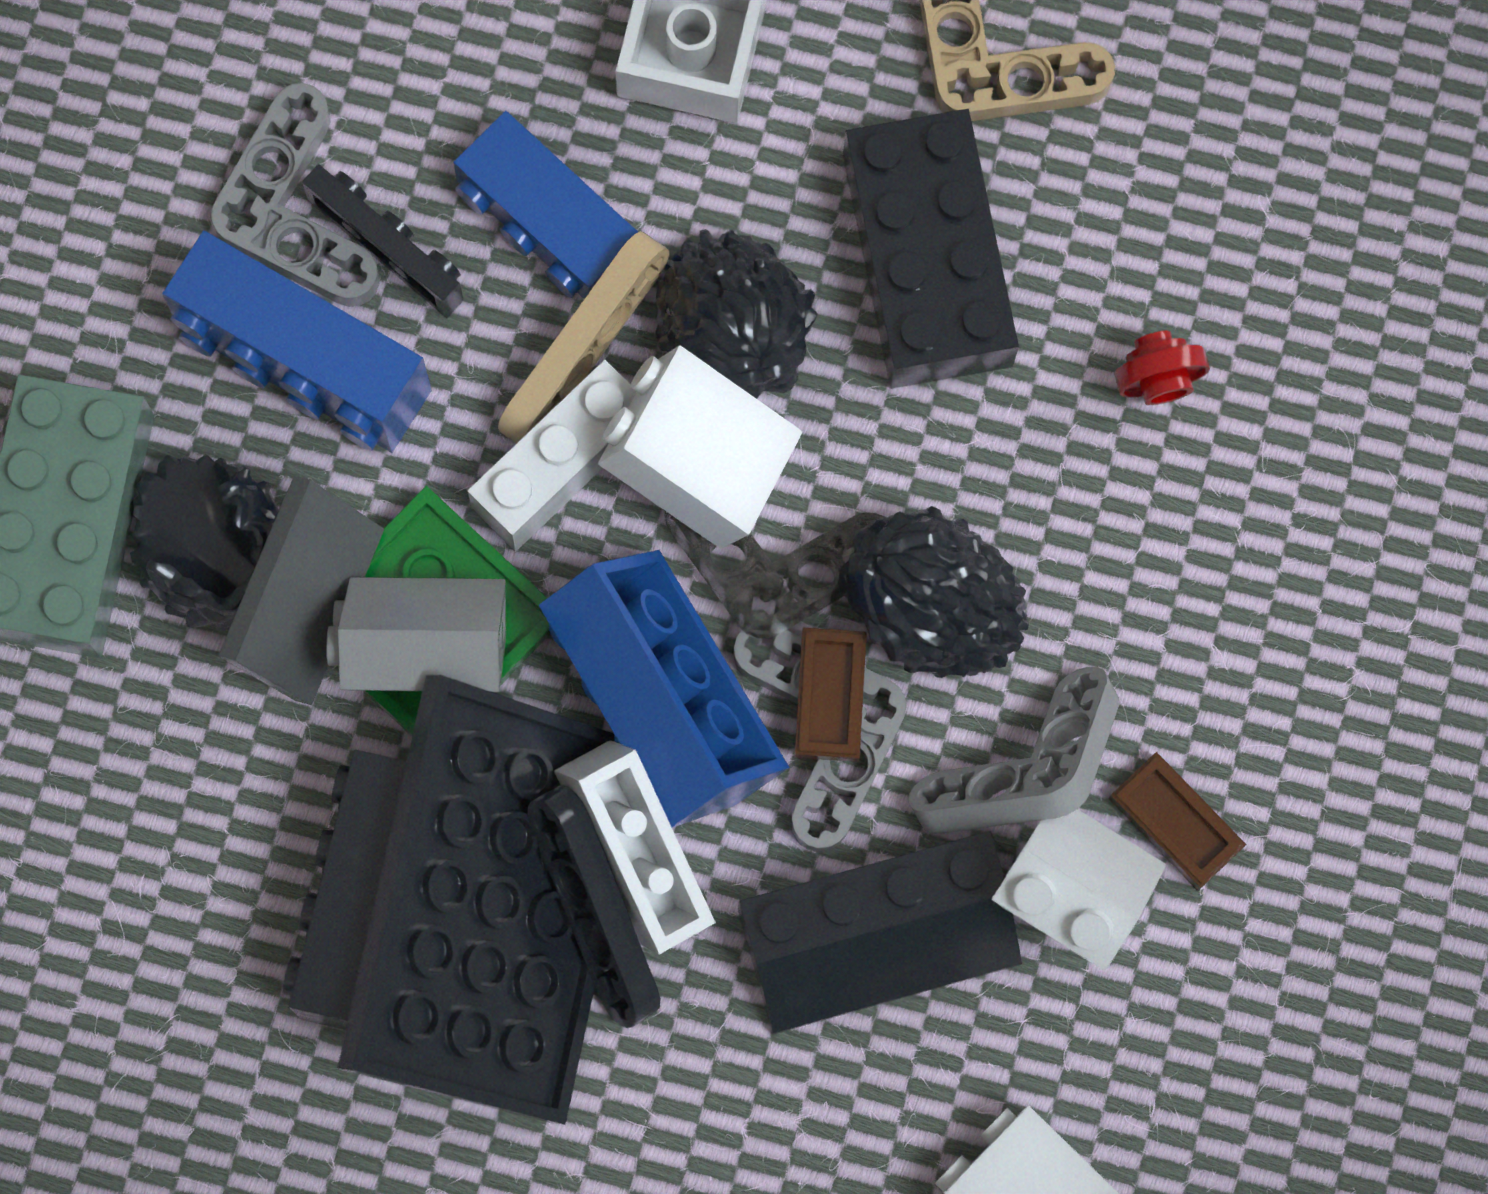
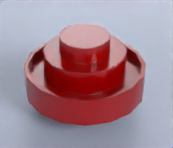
M1158 331L1136 339L1134 341L1136 349L1126 355V363L1117 368L1114 375L1121 396L1125 398L1143 397L1146 405H1159L1191 394L1194 391L1192 382L1208 374L1210 366L1204 347L1201 345H1188L1184 338H1172L1170 331Z

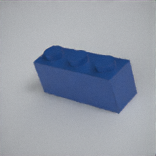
M506 110L453 162L456 180L459 183L455 190L462 200L480 215L488 210L504 225L500 229L504 238L524 256L534 252L549 266L545 273L550 281L570 298L578 293L585 299L620 249L634 234L638 233L632 225Z

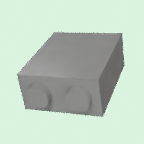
M350 577L345 600H335L333 626L328 627L327 662L328 666H339L340 690L423 691L426 675H443L490 692H499L506 643L505 579Z

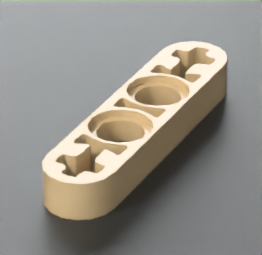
M641 231L634 234L625 243L512 398L499 420V432L517 444L588 376L664 270L670 254L669 249Z

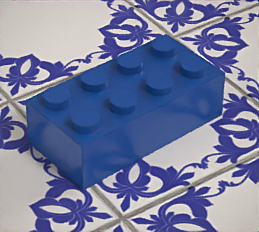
M205 230L202 231L162 293L172 313L170 320L182 330L179 338L185 344L208 357H211L216 350L235 361L232 369L241 377L260 388H265L268 382L278 386L289 393L286 398L287 402L303 414L318 420L321 414L324 413L343 424L340 432L350 441L366 450L372 451L377 444L393 453L432 391L422 356Z
M660 550L592 564L539 604L540 609L549 622L551 636L568 654L582 678L581 683L584 692L593 703L598 705L614 732L615 742L636 750L671 827L733 807L790 768Z

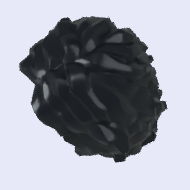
M707 229L700 230L698 243L689 239L681 245V249L675 252L671 259L667 261L663 272L659 276L656 291L658 308L656 319L658 326L655 330L659 341V349L670 352L679 345L756 399L764 391L785 393L791 390L798 380V366L803 363L807 351L805 336L810 332L818 316L817 312L812 308L815 293L812 289L805 290V284L798 280L797 276L785 265L783 260L778 259L770 244H761L758 241H754L752 236H738L733 230L722 234L719 239L713 238Z
M207 454L197 460L187 456L177 459L166 455L163 461L159 462L157 473L146 472L143 480L138 482L136 488L139 495L133 500V515L137 521L131 535L138 545L136 550L130 552L132 563L139 566L141 587L150 588L165 603L166 614L184 618L186 626L190 628L212 625L219 631H225L231 627L279 509L270 492L271 485L269 482L255 481L250 476L251 470L247 466L227 464V460L224 458L214 461Z
M930 506L927 509L913 513L899 511L887 518L872 520L866 527L855 531L853 539L854 553L840 568L837 576L838 585L851 608L865 621L871 643L880 644L890 661L904 663V670L908 673L932 672L937 678H943L947 675L965 677L966 675H978L979 672H989L994 666L997 668L1005 667L1008 660L1007 655L1017 652L1021 648V643L1024 640L1022 632L1028 630L1029 626L1027 614L1023 611L1026 609V602L1023 598L1026 590L1020 585V580L1013 574L1014 568L1001 556L1000 551L983 541L980 534L970 531L968 522L965 519L948 520L942 516L940 509Z

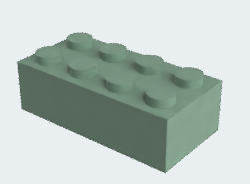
M18 374L0 453V641L102 659L133 517V500L138 495L136 486L141 481L155 417L144 396Z

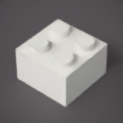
M633 0L616 68L617 97L738 123L765 13L766 0Z

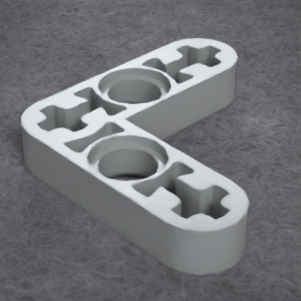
M305 83L291 84L283 88L274 98L217 197L211 212L212 224L220 240L275 272L340 305L347 307L361 306L373 298L380 284L379 270L372 254L362 246L285 208L327 134L331 123L329 107L321 91ZM305 103H310L315 120L313 122L302 120L293 133L295 145L301 146V148L296 150L285 140L292 128V120L288 109L292 107L300 110L304 107ZM274 132H278L282 138L273 136L272 134ZM272 152L282 154L289 161L287 173L281 179L267 182L255 175V163L262 155ZM247 184L258 194L250 209L252 219L256 224L252 228L242 225L237 232H232V225L227 215L230 212L241 214L250 201V196L247 189L242 188V186ZM260 196L270 198L271 200L269 203H266ZM291 233L306 234L313 241L312 253L301 262L292 263L285 261L278 253L280 242ZM326 248H333L329 253L331 263L343 269H351L354 263L361 264L360 270L365 281L362 284L352 281L347 289L342 288L339 274L322 264ZM322 265L320 276L313 275Z
M767 621L753 622L744 627L738 634L734 645V660L739 672L750 681L798 704L800 658L794 664L791 682L788 684L778 679L784 673V666L772 660H765L761 668L752 665V652L745 648L748 642L759 645L764 637L771 638L774 641L773 652L777 656L790 661L792 649L801 652L802 636ZM865 668L863 698L873 701L878 693L885 694L889 697L887 708L895 713L892 719L881 716L876 724L869 723L865 720L867 709L863 706L860 752L867 760L868 768L861 779L855 782L841 781L833 774L830 760L817 761L795 805L791 820L792 832L797 842L810 851L818 853L827 852L839 846L844 840L905 716L906 700L900 687L891 680ZM819 781H822L835 793L853 796L854 800L848 806L839 798L831 815V821L839 826L835 833L824 830L820 837L816 838L808 834L810 822L802 816L806 811L817 813L820 810L827 792L815 790V787Z
M1085 667L1068 674L1059 682L1051 699L1031 758L943 770L921 779L909 793L908 802L923 829L931 834H942L1054 819L1066 816L1077 810L1085 803L1090 794L1119 707V697L1104 669L1099 667ZM1077 737H1080V738H1079L1078 740H1076L1075 742H1073V743H1071V744H1069V745L1063 746L1065 743L1069 742L1070 740H1072V739H1074V738H1077ZM1007 789L1003 794L990 799L996 793Z

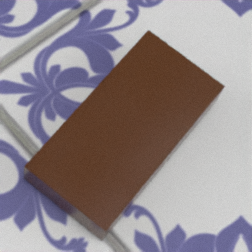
M802 628L794 758L859 762L866 631Z
M1157 752L1108 798L1197 891L1247 845Z

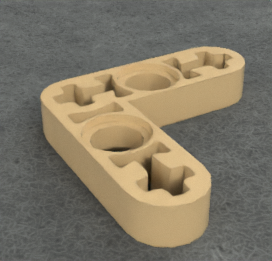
M919 0L935 97L939 109L943 113L969 108L971 120L977 121L1085 106L1103 99L1112 85L1115 76V63L1111 54L1100 45L1082 42L988 55L979 0H966L967 3L961 2L963 0H953L942 4L943 0ZM959 19L970 27L972 37L965 45L959 47L944 44L937 33L938 26L945 20ZM1079 62H1088V67L1091 71H1101V73L1096 75L1092 86H1084L1082 77L1073 76L1062 78L1060 91L1054 92L1052 90L1054 72L1051 65L1053 64L1059 65L1057 77L1076 73ZM1020 68L1034 70L1041 77L1043 82L1042 89L1032 96H1020L1010 88L1008 83L1009 75L1014 70ZM990 73H998L997 93L1000 100L991 99L993 88L975 91L973 100L970 103H962V98L958 93L949 94L950 91L955 90L957 79H967V84L970 88L987 87L990 82Z

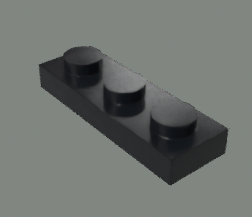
M318 164L302 181L309 203L360 246L369 251L373 257L443 316L448 318L464 301L460 282L457 281L461 276L459 270L438 251L432 250L427 255L410 240L414 236L413 232L395 214L386 210L380 216L364 202L367 197L365 191L347 174L339 171L333 176Z

